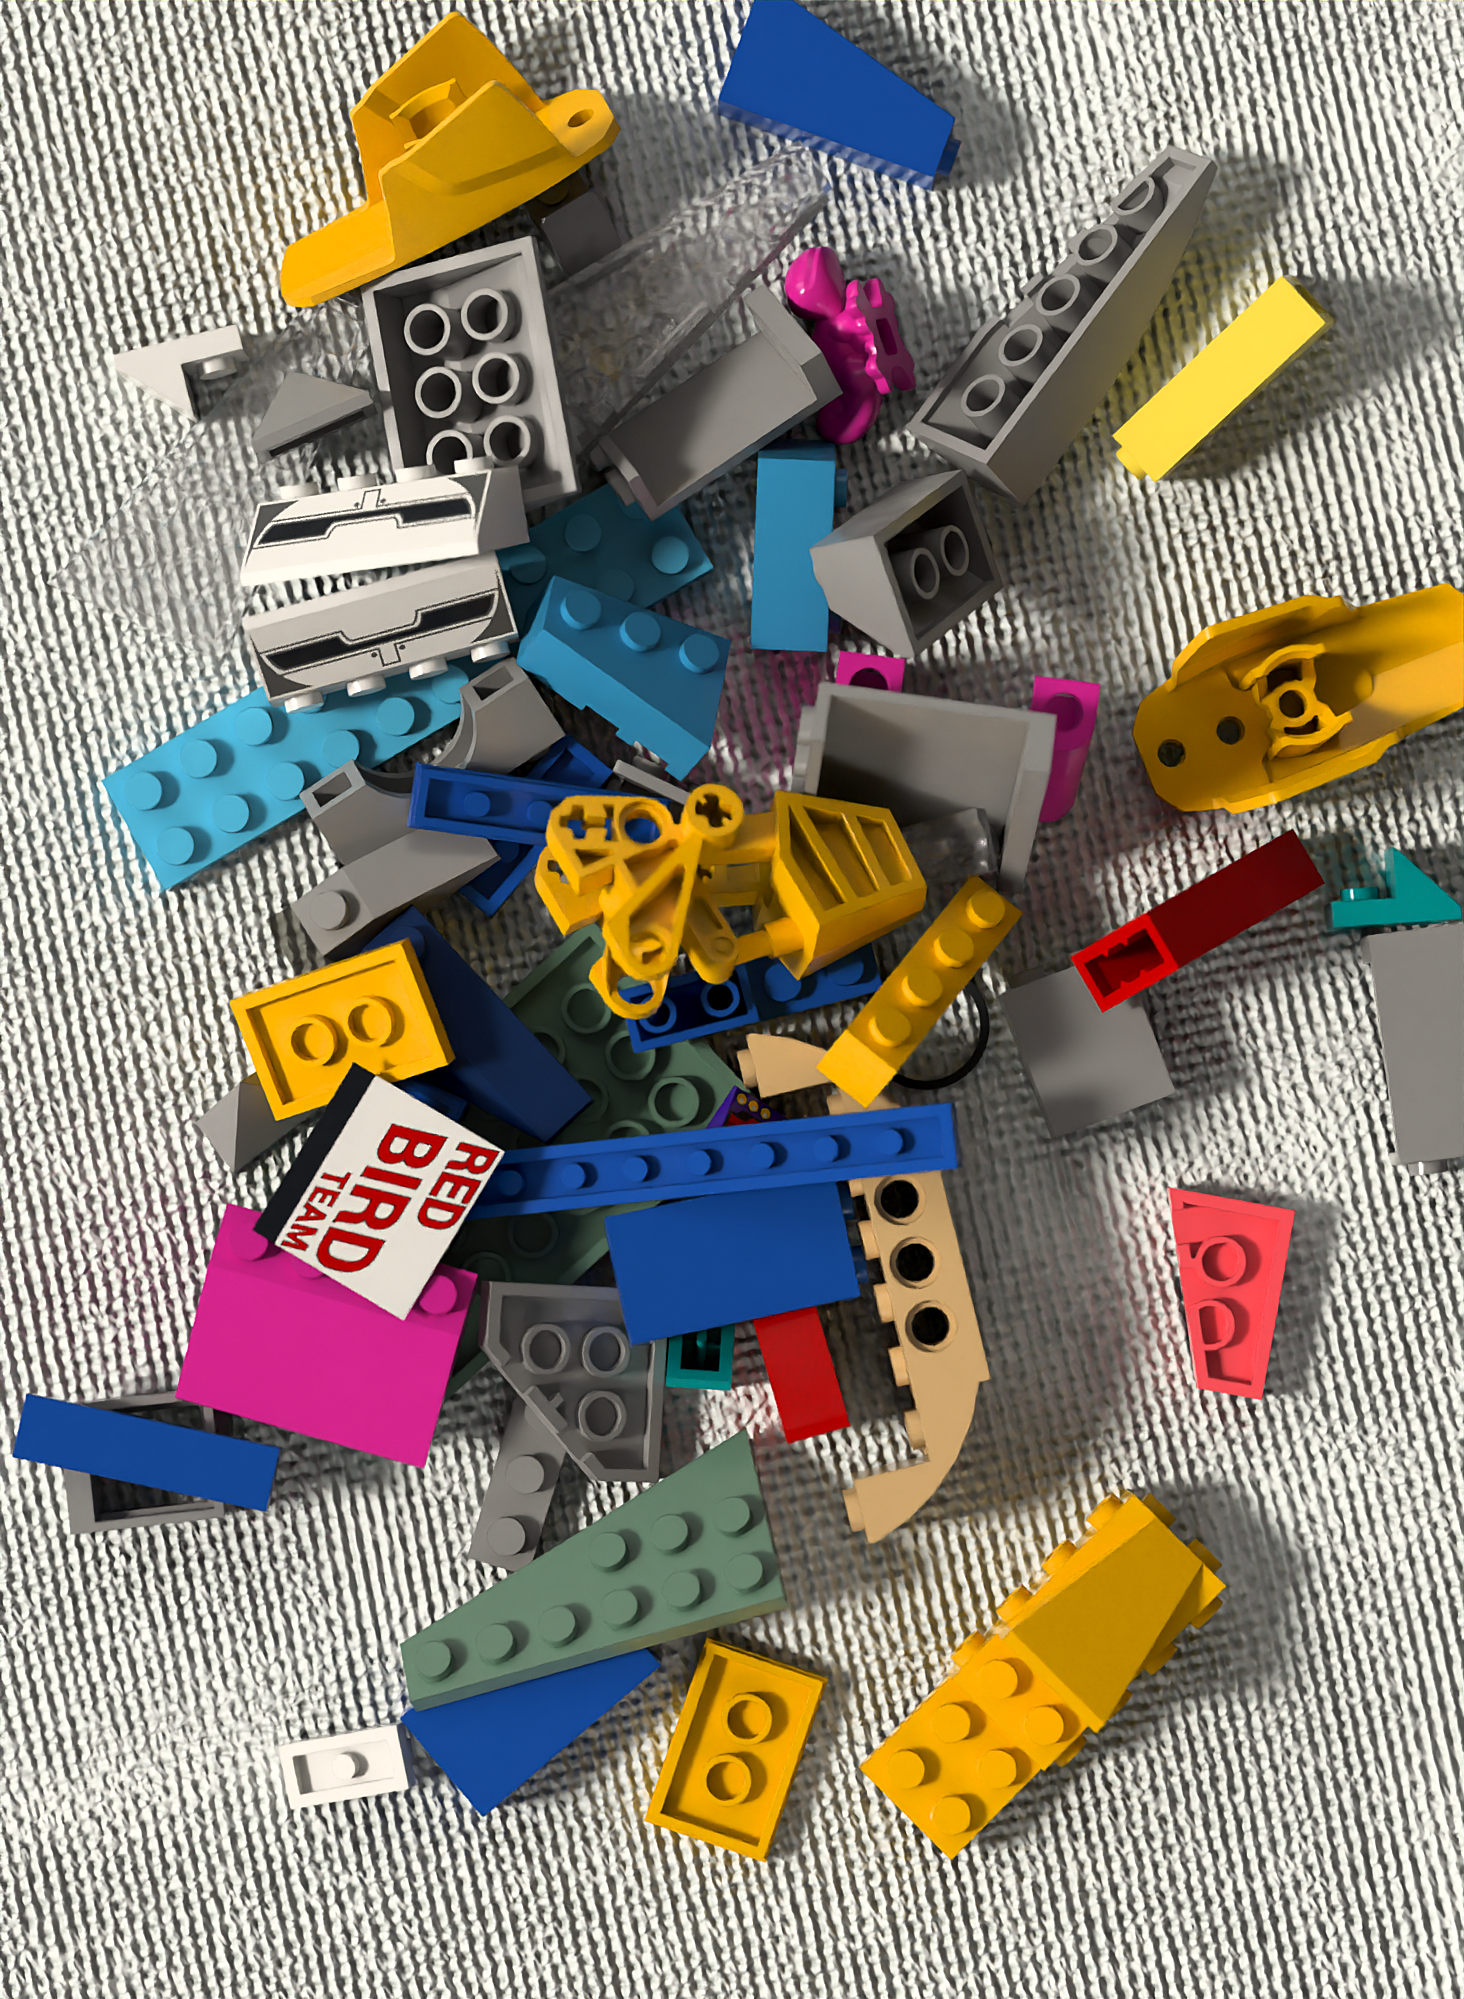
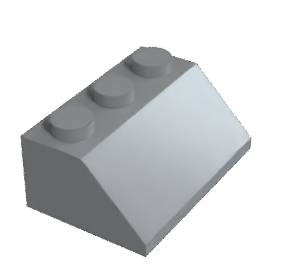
M964 469L898 483L809 548L813 559L815 578L823 588L830 610L903 659L917 657L1004 587Z

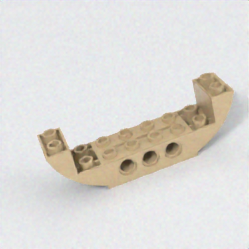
M751 1033L746 1035L748 1049L737 1051L745 1089L758 1088L761 1101L834 1083L815 1068L828 1050L792 1038ZM836 1084L837 1094L827 1096L826 1098L830 1115L902 1108L884 1088L867 1108H864ZM940 1170L846 1180L851 1197L862 1195L868 1219L856 1222L865 1260L877 1258L883 1282L871 1285L878 1316L882 1324L893 1321L898 1344L886 1347L893 1378L898 1387L908 1385L913 1407L902 1409L910 1447L913 1450L923 1448L925 1453L922 1456L851 1473L854 1487L842 1490L852 1532L864 1530L869 1544L876 1543L906 1522L936 1492L956 1461L971 1425L979 1382L991 1380ZM897 1180L909 1185L915 1196L913 1209L901 1218L889 1216L881 1205V1194L884 1187L888 1183ZM911 1243L923 1246L930 1257L928 1271L916 1280L904 1279L896 1268V1258L899 1251ZM925 1307L938 1308L945 1319L943 1333L938 1339L931 1342L918 1341L912 1332L911 1323L914 1315Z

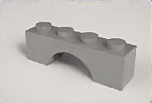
M511 654L459 688L461 717L457 731L447 748L428 764L506 775L524 762H533L545 756L549 752L550 747L566 734L524 670L516 664V659ZM351 759L299 794L312 820L344 866L417 829L407 826L415 770L403 773H383L369 769Z

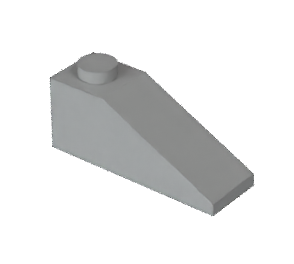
M416 829L341 867L290 906L321 955L333 962H338L361 954L364 947L409 905L413 904L422 915L426 914L502 857L488 838Z

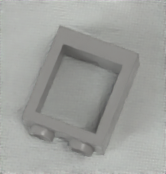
M176 1391L75 1402L126 1414L197 1405L176 1399ZM199 1405L202 1430L233 1437L232 1414ZM63 1468L71 1535L221 1518L232 1513L231 1504L213 1500H199L103 1512L100 1476Z

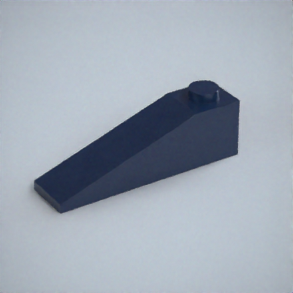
M413 904L409 905L364 947L361 954L409 938L455 1055V1059L448 1065L419 1075L548 1145L593 1104L595 1100Z

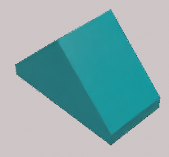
M735 1324L670 1337L666 1387L731 1391Z

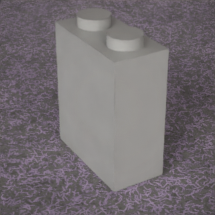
M1080 951L1066 956L1070 968L1046 976L1041 965L1007 978L1011 990L997 996L1051 1139L1176 1093L1139 994L1133 995L1102 1013L1070 958Z

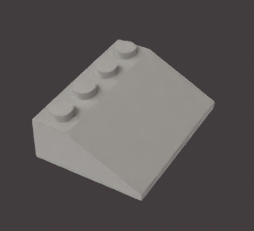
M527 236L393 272L360 286L395 482H397L395 472L397 469L434 464L435 476L456 474L454 461L493 455L494 468L518 465L525 512L582 491L536 237Z

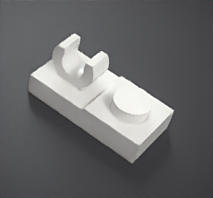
M403 1722L295 1740L278 1746L291 1810L400 1791L417 1785L413 1769L415 1759L410 1736L407 1737Z

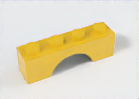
M973 873L815 1068L864 1108H867L1023 915V912Z

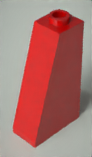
M1292 828L1148 910L1070 958L1102 1013L1319 888L1325 882Z
M816 1306L753 1319L787 1444L849 1427L850 1422Z

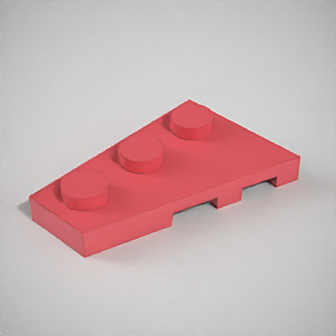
M1167 1187L1196 1388L1262 1400L1295 1210Z

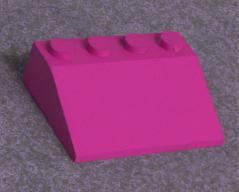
M227 1202L208 1264L175 1398L425 1469L478 1289V1274L438 1263L403 1321L254 1232L252 1229L263 1212Z

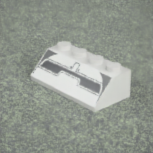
M493 455L454 461L456 474L435 476L434 464L395 470L397 479L395 483L377 485L376 474L369 473L337 478L339 491L319 493L318 481L280 487V500L259 503L257 505L240 571L242 587L474 555L528 543L530 540L518 465L494 468Z
M495 550L241 619L268 702L274 708L285 705L287 714L300 713L324 705L322 695L346 688L349 697H357L380 691L386 688L384 678L409 672L411 680L436 676L448 671L446 661L471 655L473 663L495 660L510 654L508 644L521 641Z

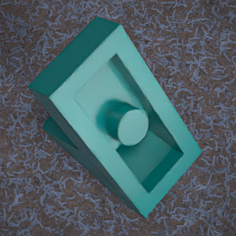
M1395 847L1384 851L1387 898L1379 899L1378 887L1351 888L1340 890V901H1333L1324 905L1326 931L1446 924L1462 919L1461 906Z

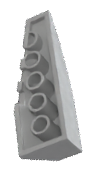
M1169 145L1110 202L1113 213L1102 224L1093 226L1088 230L1084 227L1066 244L1072 253L1046 278L1038 271L1021 288L1026 297L1003 320L994 314L977 331L906 426L909 433L957 469H964L965 474L983 488L1025 506L1099 407L1134 352L1165 295L1193 234L1218 169L1214 161Z

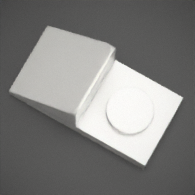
M235 324L114 354L113 359L115 367L124 379L192 421L199 423L188 375L199 373L201 380L225 377L237 371L236 363L248 361L249 356L244 336L238 325Z

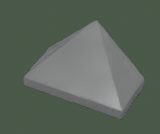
M289 370L250 444L260 463L264 464L377 415L378 412L369 392L366 390Z
M256 1071L239 1082L205 1113L196 1124L233 1173H236L323 1106L276 1121Z

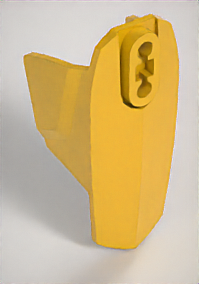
M459 11L449 13L373 83L359 103L351 110L350 117L360 152L367 201L363 206L287 247L280 274L282 297L286 304L293 307L316 306L449 244L529 201L571 175L594 157L607 150L615 142L621 130L600 91L575 89L549 100L541 99L509 59L477 26Z
M1443 583L1359 607L1346 601L1342 595L1323 597L1308 594L1225 620L1203 629L1173 661L1171 677L1140 702L1135 715L1131 736L1155 796L1180 812L1209 811L1223 808L1232 814L1247 812L1286 800L1376 763L1390 746L1463 708L1464 594L1449 583ZM1224 722L1234 724L1239 731L1238 741L1234 744H1226L1221 741L1217 736L1219 724ZM1163 745L1183 748L1184 755L1181 756L1179 764L1175 767H1168L1160 762L1158 750Z

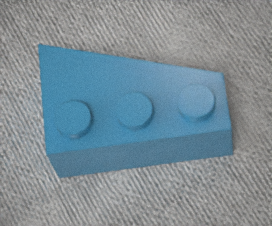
M776 438L758 450L750 649L827 652L828 633L840 634L841 616L829 608L823 588L815 578L813 559L809 548L833 531L834 507L846 508L848 469L835 468V443Z
M554 575L527 610L516 664L581 711L586 705L619 728L615 734L630 746L636 741L668 763L665 771L679 781H682L711 748L731 640Z

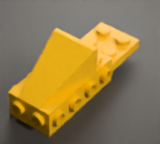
M1126 1490L1120 1498L1112 1492L1103 1499L1086 1518L1091 1527L1074 1544L1067 1538L1045 1558L1041 1567L1046 1573L1029 1590L1021 1584L1007 1596L995 1611L1001 1618L984 1635L976 1630L956 1648L950 1656L956 1664L948 1671L949 1675L859 1765V1769L950 1860L1041 1769L1045 1771L1053 1762L1060 1768L1066 1765L1087 1742V1739L1081 1733L1089 1727L1096 1734L1129 1701L1133 1694L1127 1689L1128 1685L1144 1669L1150 1675H1153L1171 1659L1178 1649L1172 1641L1189 1623L1195 1629L1200 1628L1222 1606L1223 1601L1217 1595L1226 1585L1215 1573L1223 1565L1196 1538L1185 1546L1168 1529L1177 1519L1150 1492L1141 1501L1129 1490Z

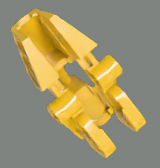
M707 784L692 791L686 800L679 824H674L672 815L665 805L655 799L624 796L566 797L559 806L551 811L546 830L548 846L539 855L534 882L536 890L563 936L598 922L603 930L602 936L607 943L603 956L591 967L589 979L614 1013L623 1018L633 1020L645 1019L655 1014L662 1004L668 976L675 965L680 944L701 978L711 984H721L727 981L732 975L734 966L766 955L771 959L778 957L796 980L799 981L913 920L924 908L927 884L890 809L776 790L769 812L743 815L742 802L734 791L723 785ZM635 818L648 819L657 826L660 837L653 843H637L626 834L624 825ZM606 819H610L611 841H605L607 828H604ZM569 820H581L582 829L587 831L585 839L573 838L572 830L567 828ZM750 863V865L727 867V865ZM557 864L561 867L569 883L561 882L560 874L555 872ZM752 905L753 929L755 932L736 938L718 907ZM626 976H631L636 980L648 981L652 987L653 996L651 1000L644 1004L628 1003L618 993V982Z

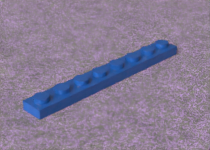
M955 1102L506 1150L464 1220L957 1169L962 1167Z

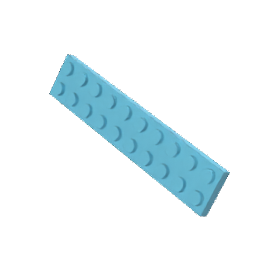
M609 483L528 530L530 542L495 550L520 640L527 610L554 575L642 608L650 609L714 571L713 565L677 505L651 522L636 501L625 507ZM520 641L508 644L510 654L495 660L473 663L471 655L446 661L448 671L420 680H411L409 672L384 678L386 688L380 691L357 697H349L346 688L322 695L324 705L295 714H287L285 705L274 708L268 702L264 687L261 686L101 780L163 888L169 892L307 811L299 794L351 759L369 769L376 770L460 721L461 700L459 688L507 656L513 654L515 659H517ZM524 670L529 679L534 677Z

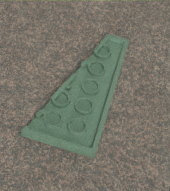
M747 1429L741 1430L402 1642L400 1649L409 1701L416 1712L789 1608L752 1440Z

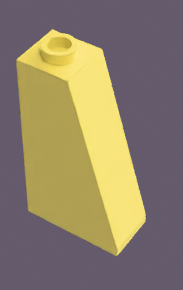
M1282 275L1112 435L1122 446L1115 453L1116 456L1140 481L1147 475L1155 483L1164 480L1337 321L1295 276Z

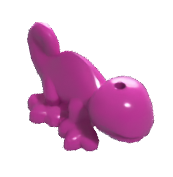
M829 246L812 247L802 252L792 261L786 273L784 292L787 304L795 316L815 321L811 339L822 351L843 392L839 397L819 409L816 418V429L825 441L833 442L838 446L848 445L861 439L873 426L881 409L883 394L893 392L892 382L901 391H908L916 387L913 373L915 364L898 333V321L894 314L895 301L892 295L885 290L883 282L879 278H873L868 280L864 287H862L859 280H854L847 286L836 252Z

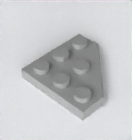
M482 1281L478 1333L479 1348L587 1477L597 1481L658 1483L667 1338L657 1340L653 1344L630 1348L617 1287Z

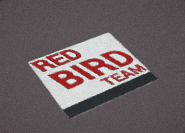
M353 1062L252 1230L404 1321L503 1156L504 1151Z

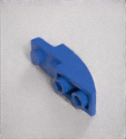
M871 942L799 981L796 980L778 957L771 959L766 955L734 966L730 978L721 984L706 982L697 971L670 977L667 981L662 1004L655 1014L645 1019L633 1020L625 1018L633 1051L636 1054L877 992L882 986ZM649 983L618 991L623 1000L636 1005L648 1002L653 996V990Z

